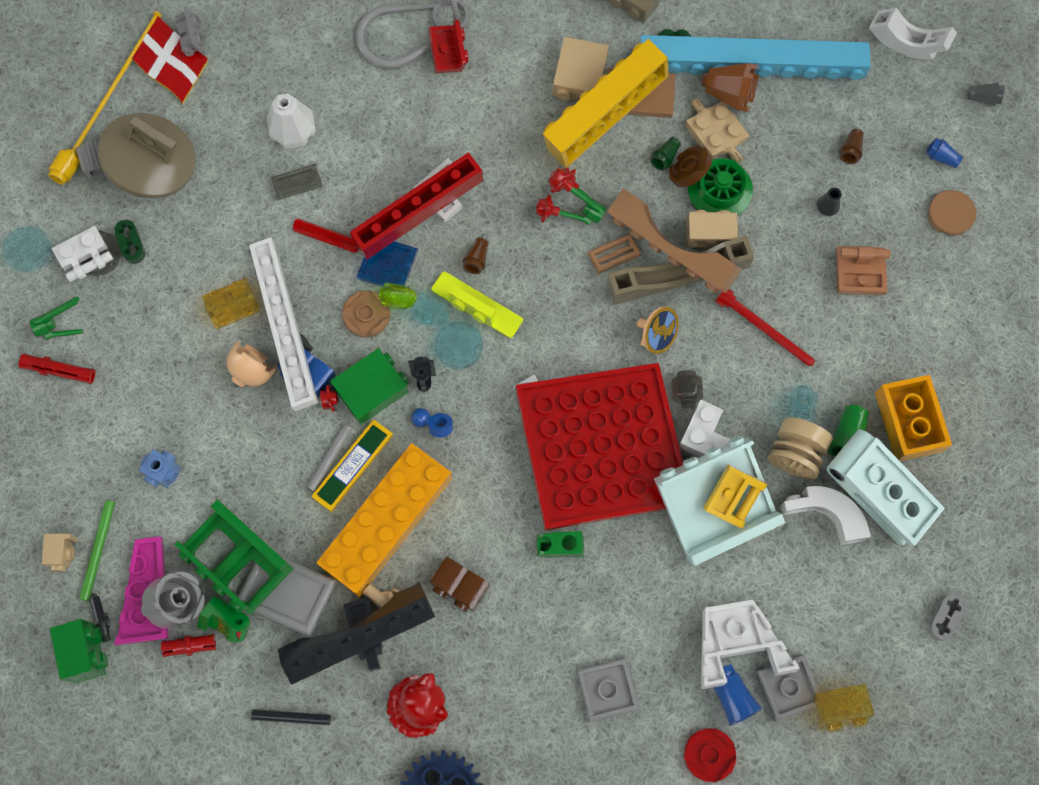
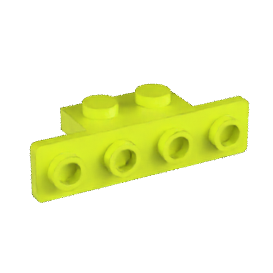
M445 271L441 273L431 288L433 293L450 302L459 311H465L477 322L485 323L510 339L513 338L523 323L521 316Z

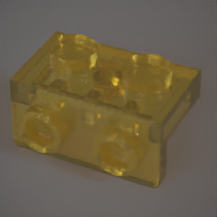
M247 278L234 281L228 286L212 290L202 296L207 313L215 329H220L260 312Z
M866 683L814 693L813 695L820 719L818 724L819 730L827 729L828 732H836L842 730L844 725L853 724V727L865 726L869 724L868 721L875 715Z

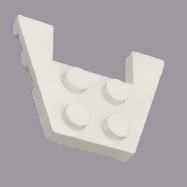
M754 600L711 606L703 610L702 689L723 686L727 683L720 658L766 650L775 676L797 672L800 669L795 660L792 661L785 651L787 648L784 643L778 641L771 630L772 626Z

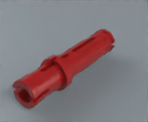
M23 353L18 362L20 369L36 371L43 376L49 374L88 384L93 383L96 376L95 369L54 361L51 357L47 356L41 358Z

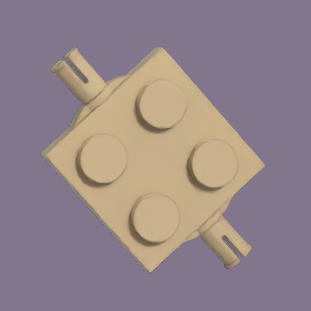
M699 98L694 99L690 105L698 114L686 120L684 126L701 148L705 147L711 153L712 160L720 155L728 154L733 161L740 163L743 157L736 148L747 141L750 135L723 101L712 107L705 108Z

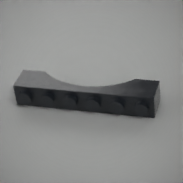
M419 582L396 593L379 610L352 626L322 636L300 638L278 648L280 665L291 685L434 618V612L421 583Z

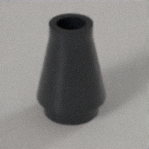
M832 187L818 199L817 208L821 214L833 216L838 213L842 196L840 189Z

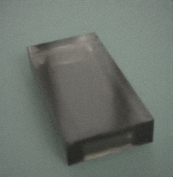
M316 164L271 177L278 200L323 187Z

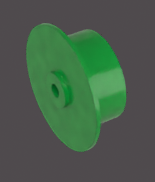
M718 158L712 160L708 172L701 180L688 186V196L692 205L697 210L716 213L721 210H727L730 213H737L738 216L747 209L751 202L753 184L748 173L736 161Z

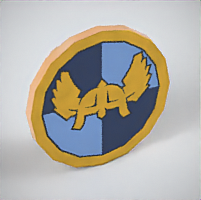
M659 307L652 312L647 320L640 318L637 326L644 329L640 345L645 346L648 351L654 354H661L668 350L673 344L679 328L678 316L675 310L670 307Z

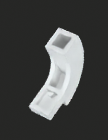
M897 8L879 10L869 27L875 37L885 46L910 58L933 60L937 52L948 51L957 34L953 27L933 30L918 28L910 24Z
M822 486L806 487L802 491L803 498L800 495L789 496L780 505L782 516L805 511H817L826 515L836 527L840 546L862 542L871 537L867 521L860 508L849 497L837 490Z

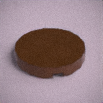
M700 146L686 149L678 155L676 164L672 163L669 170V178L679 188H686L695 184L708 172L712 164L711 153L705 147L701 148Z

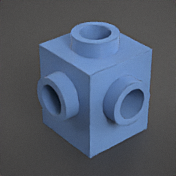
M153 449L141 462L139 471L145 475L143 480L156 488L160 484L168 489L170 484L178 477L179 470L181 469L174 461L176 457L165 450L159 453Z

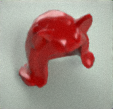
M433 673L423 674L421 677L418 675L406 677L398 685H394L393 689L389 692V698L387 699L388 709L386 710L387 714L391 715L389 721L395 729H398L400 734H405L406 737L417 739L419 736L428 737L430 734L433 735L437 731L439 722H443L448 717V712L444 707L446 700L443 689L439 685H435Z

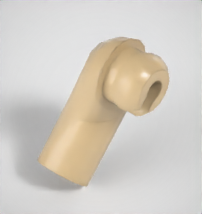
M370 584L363 591V594L381 608L400 591L394 588L389 591L380 592Z

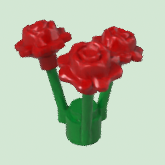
M567 167L565 169L557 168L556 171H553L548 179L551 187L550 192H560L562 189L572 192L586 203L582 209V213L585 216L560 210V207L554 206L551 195L548 194L546 199H539L536 205V215L541 216V222L544 223L545 219L551 215L557 217L561 215L582 221L587 225H590L591 221L597 224L602 219L606 207L592 199L579 188L580 185L575 182L576 169L569 171L570 169Z

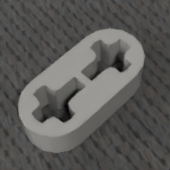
M951 594L940 601L928 627L932 638L944 641L954 635L966 609L963 598ZM955 601V607L958 610L952 611L949 616L947 614L950 606L947 603ZM944 620H947L944 626L947 633L938 634L939 629L936 625H940Z

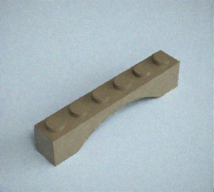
M747 236L725 241L702 252H718L742 270L750 268L754 259ZM668 263L651 267H630L608 273L607 287L613 305L704 281V279L699 277L696 280L685 272L687 267L681 263L679 266Z

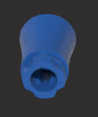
M732 664L723 667L727 683L713 688L724 708L729 725L732 726L756 714L762 708L753 698L740 675L735 673Z

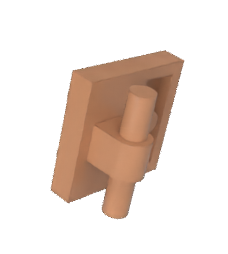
M837 246V294L886 295V259L890 258V249L873 246Z

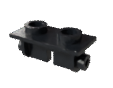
M416 357L414 360H408L411 375L417 379V388L422 392L428 391L431 388V376H436L434 359L429 360L428 357Z

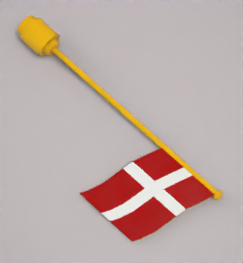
M153 12L152 20L72 150H60L48 168L50 171L48 177L56 183L65 185L66 182H70L81 163L76 153V148L80 147L132 60L150 78L171 91L184 104L206 66L208 59L199 51L194 52L192 56H186L181 49V36L161 19L160 12Z

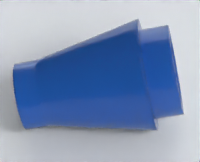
M935 138L926 150V154L930 156L929 159L953 168H957L963 159V156L958 154L944 139Z

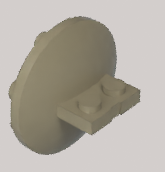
M134 113L117 118L105 128L98 145L99 163L107 178L118 188L135 197L163 198L175 194L189 182L195 168V151L188 136L173 122L153 114Z

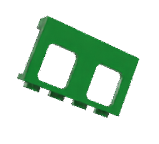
M217 499L210 506L215 512L184 544L177 540L174 545L180 550L177 555L188 565L193 562L197 566L194 571L205 581L210 578L214 582L211 587L222 597L227 594L231 598L229 604L239 613L244 610L251 615L289 575L293 568ZM221 530L234 542L235 546L214 569H209L195 556V552L214 531ZM255 561L268 573L269 579L245 602L229 588V583L248 562Z

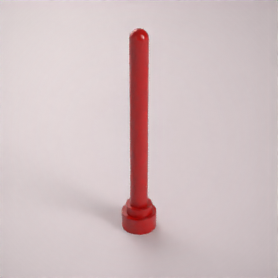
M728 289L726 293L722 292L715 302L722 308L724 306L732 308L807 366L814 365L815 360L813 357L737 301V297L733 295L735 292L731 289Z

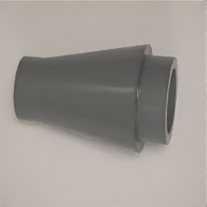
M999 83L970 85L968 99L993 106L1002 104L1004 85H999Z

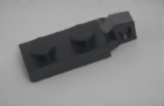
M368 597L343 604L349 626L373 614ZM382 643L357 654L360 661L367 660L369 671L373 672L381 669L378 655L383 654Z

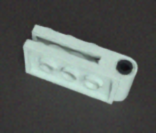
M857 430L826 468L827 472L898 545L907 543L909 546H915L945 509L878 438H874L864 430Z

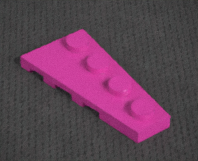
M159 536L135 539L129 568L130 576L128 586L125 588L123 611L119 619L120 627L114 644L116 646L169 639L168 629L157 627L141 612L145 589L152 581L165 575L163 538Z

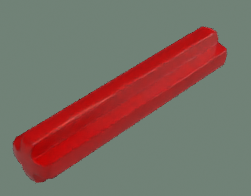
M299 218L294 221V232L353 253H357L359 250L352 237Z

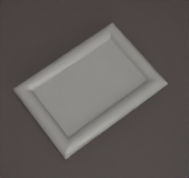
M283 558L293 570L254 613L310 637L337 580ZM256 562L238 595L245 602L269 579L268 573Z

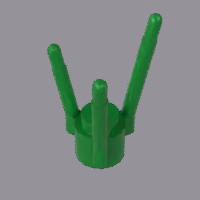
M75 297L43 315L30 319V326L37 337L44 335L46 340L53 337L82 334V329L53 332V329L56 328L53 317L77 305L79 297Z

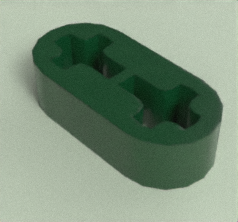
M121 220L115 225L114 229L121 253L127 262L131 264L140 263L145 258V249L139 231L132 221ZM127 227L129 228L130 235L128 239L123 234L124 228ZM130 245H133L137 250L135 256L130 254Z

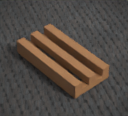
M631 234L588 252V257L591 259L593 266H595L597 274H601L641 255ZM629 242L630 244L603 257L596 258L597 255ZM633 250V252H631V253H628V254H626V255H624V256H621V257H619V258H617V259H615V260H612V261H610V262H608V263H605V264H603V265L600 266V264L603 263V262H606V261H608V260H610V259H612V258H615V257H617V256H619V255H621V254H624V253H626V252H628V251Z

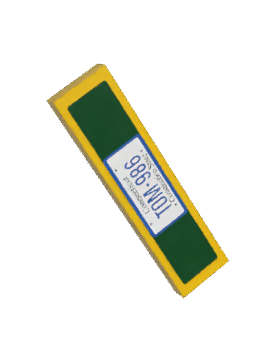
M373 419L311 497L332 513L394 436L393 433Z

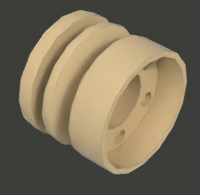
M793 417L784 418L777 434L780 440L773 443V450L770 451L767 459L776 468L803 479H816L820 471L818 468H821L823 464L820 456L827 454L833 437L824 428L807 420Z

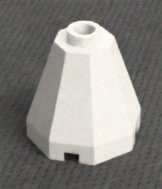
M290 94L278 95L275 98L267 115L270 139L277 141L285 149L305 146L308 138L316 132L313 111Z

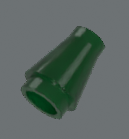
M670 137L668 141L652 152L651 164L660 171L670 168L678 149L681 147V142L675 137Z

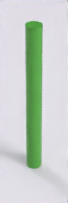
M105 500L79 596V600L89 602L115 506L113 501Z

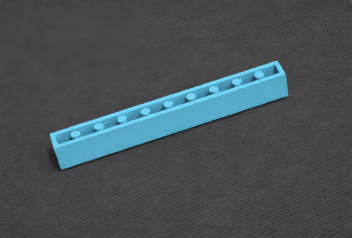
M641 35L640 43H644L649 39L668 57V73L690 72L693 75L708 73L710 68L750 63L760 65L759 70L755 69L754 74H759L761 77H768L770 75H781L785 78L793 76H804L805 78L827 77L829 79L847 77L852 80H859L866 77L871 67L870 42Z

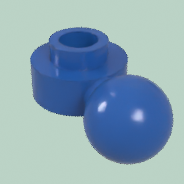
M418 408L411 415V421L416 427L428 426L429 433L434 437H446L453 431L452 418L447 414L438 413L430 416L426 409Z

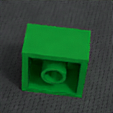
M78 619L49 628L60 680L77 684L107 675L105 668L108 667V658L106 653L101 650L100 642H103L100 628L96 627V624Z

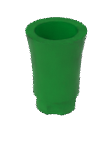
M853 404L845 406L844 413L841 414L827 451L830 455L836 457L857 430H866L868 410Z

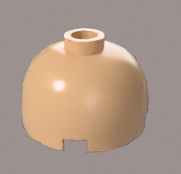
M236 341L230 349L226 361L228 371L233 376L231 380L240 387L245 385L258 387L268 382L276 372L277 366L275 364L272 367L268 365L265 360L269 358L259 350L248 344L243 348L239 346L241 341Z

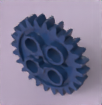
M442 750L440 758H437L434 751H431L430 760L421 755L422 764L419 765L412 762V766L415 769L414 772L406 770L404 772L409 777V780L400 781L401 785H429L426 781V775L430 770H436L440 774V781L437 785H451L452 781L458 777L462 778L466 785H484V783H476L475 781L481 775L480 773L472 774L470 772L474 767L473 763L464 766L466 759L464 756L459 761H456V752H453L450 758H446L445 750Z

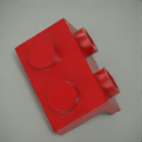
M454 20L452 25L430 26L428 32L435 74L462 72L466 63H468L469 56L467 49H464L465 32L464 28L460 27V21Z

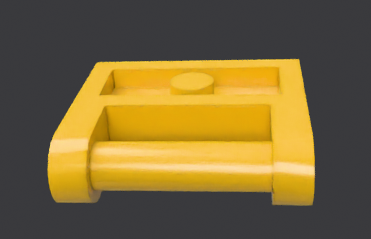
M728 464L703 508L705 511L739 528H743L746 524L745 518L754 502L768 484ZM748 484L752 487L736 515L732 514Z

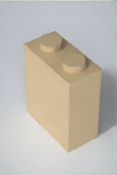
M564 37L554 78L552 96H557L561 100L573 99L579 101L580 96L585 91L592 90L597 85V81L604 75L609 45Z

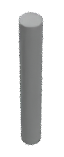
M344 424L306 487L313 492L317 490L353 430L352 427Z

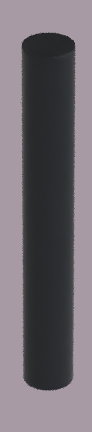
M253 709L251 720L330 725L331 715Z

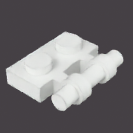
M95 226L52 248L64 271L73 267L74 270L65 274L70 282L78 278L81 280L87 277V273L96 268H104L106 263L114 259L109 251L100 255V252L108 249ZM93 257L91 261L83 265L80 264L81 262Z

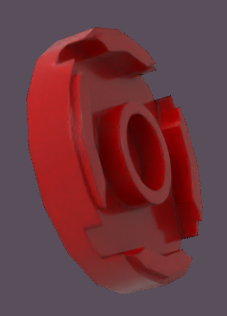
M706 728L695 732L688 739L684 747V760L687 769L694 777L704 782L714 783L724 780L732 773L736 765L737 756L734 742L727 734L718 729Z

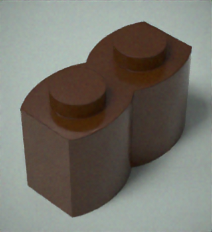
M447 556L430 581V584L434 587L432 591L444 599L446 596L451 597L455 600L453 605L464 612H467L468 609L474 612L490 587V583Z

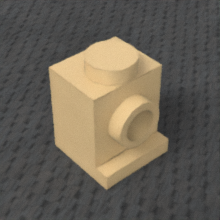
M44 534L42 565L50 568L51 572H66V568H70V562L75 557V549L72 543H77L78 538L72 534Z

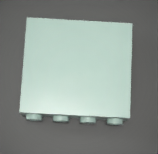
M743 436L735 437L728 441V445L721 448L713 447L706 451V455L700 458H689L683 462L682 466L676 469H665L660 473L661 476L654 478L687 560L694 566L785 524L782 514L775 510L767 487L758 495L745 518L746 524L743 528H739L705 511L703 508L728 464L764 481L751 449V445L754 444L753 440ZM748 484L732 514L736 515L752 487Z

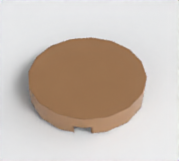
M948 190L942 191L934 197L929 205L927 215L930 224L936 231L946 233L948 236H958L964 234L972 227L976 220L977 211L974 202L969 196L960 191Z
M358 291L351 295L344 303L342 313L343 322L347 329L354 335L364 338L374 337L383 332L389 324L391 316L389 304L385 298L374 291Z

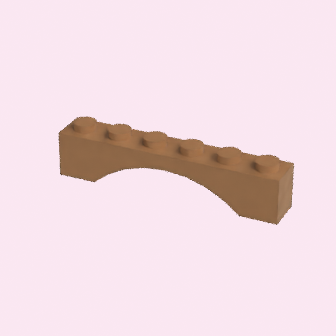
M624 188L607 211L613 216L611 221L621 228L625 225L631 228L630 234L640 241L643 237L650 242L648 246L659 254L661 251L667 253V260L676 266H679L680 263L687 267L685 271L696 280L699 277L706 280L705 286L715 293L718 290L726 293L742 271L740 267L718 252L694 253L672 245L656 227L649 205Z

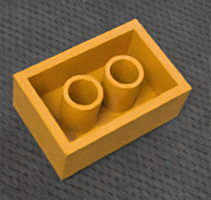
M930 374L883 384L875 392L893 455L900 462L942 453L952 446Z

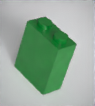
M379 348L330 381L332 387L360 426L409 392L407 388L409 381L402 371L397 373L393 367L395 362L388 352L383 354Z

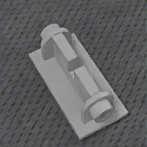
M185 6V14H179L176 19L178 33L181 36L182 52L186 56H192L196 51L205 55L203 46L205 40L199 27L201 26V21L196 13H192Z

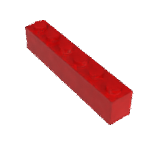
M469 152L351 230L350 235L353 242L366 260L483 182L482 169Z

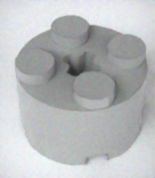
M182 571L169 573L152 581L147 586L142 598L141 612L157 627L164 629L175 628L190 622L200 614L204 606V593L201 594L200 583L191 574Z

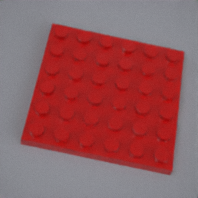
M659 363L523 383L515 386L545 531L667 510L654 478L661 476L660 473L665 469H676L682 466L683 460Z

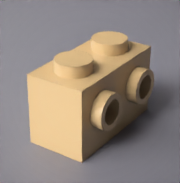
M705 210L689 212L686 221L687 248H713L725 241L738 238L737 213H730L727 210H721L717 213L706 212Z

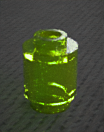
M387 282L379 289L378 298L384 307L406 310L414 306L416 292L409 286Z

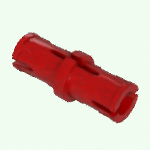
M215 634L197 637L185 635V638L163 640L161 641L163 658L182 654L193 656V653L215 651Z

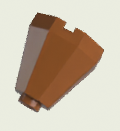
M745 63L710 68L708 73H704L702 86L705 87L706 93L740 111L750 112L751 107L747 106L748 101L752 103L754 101L759 74H754L755 69L759 70L760 65Z

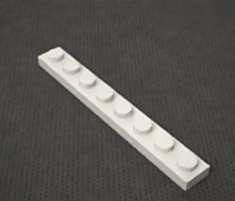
M272 237L253 243L249 247L291 407L294 411H298L317 404L318 399L276 245Z

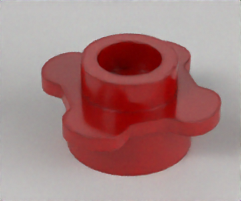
M326 385L325 390H320L322 407L324 410L332 409V412H335L334 405H338L336 390L332 391L330 386Z

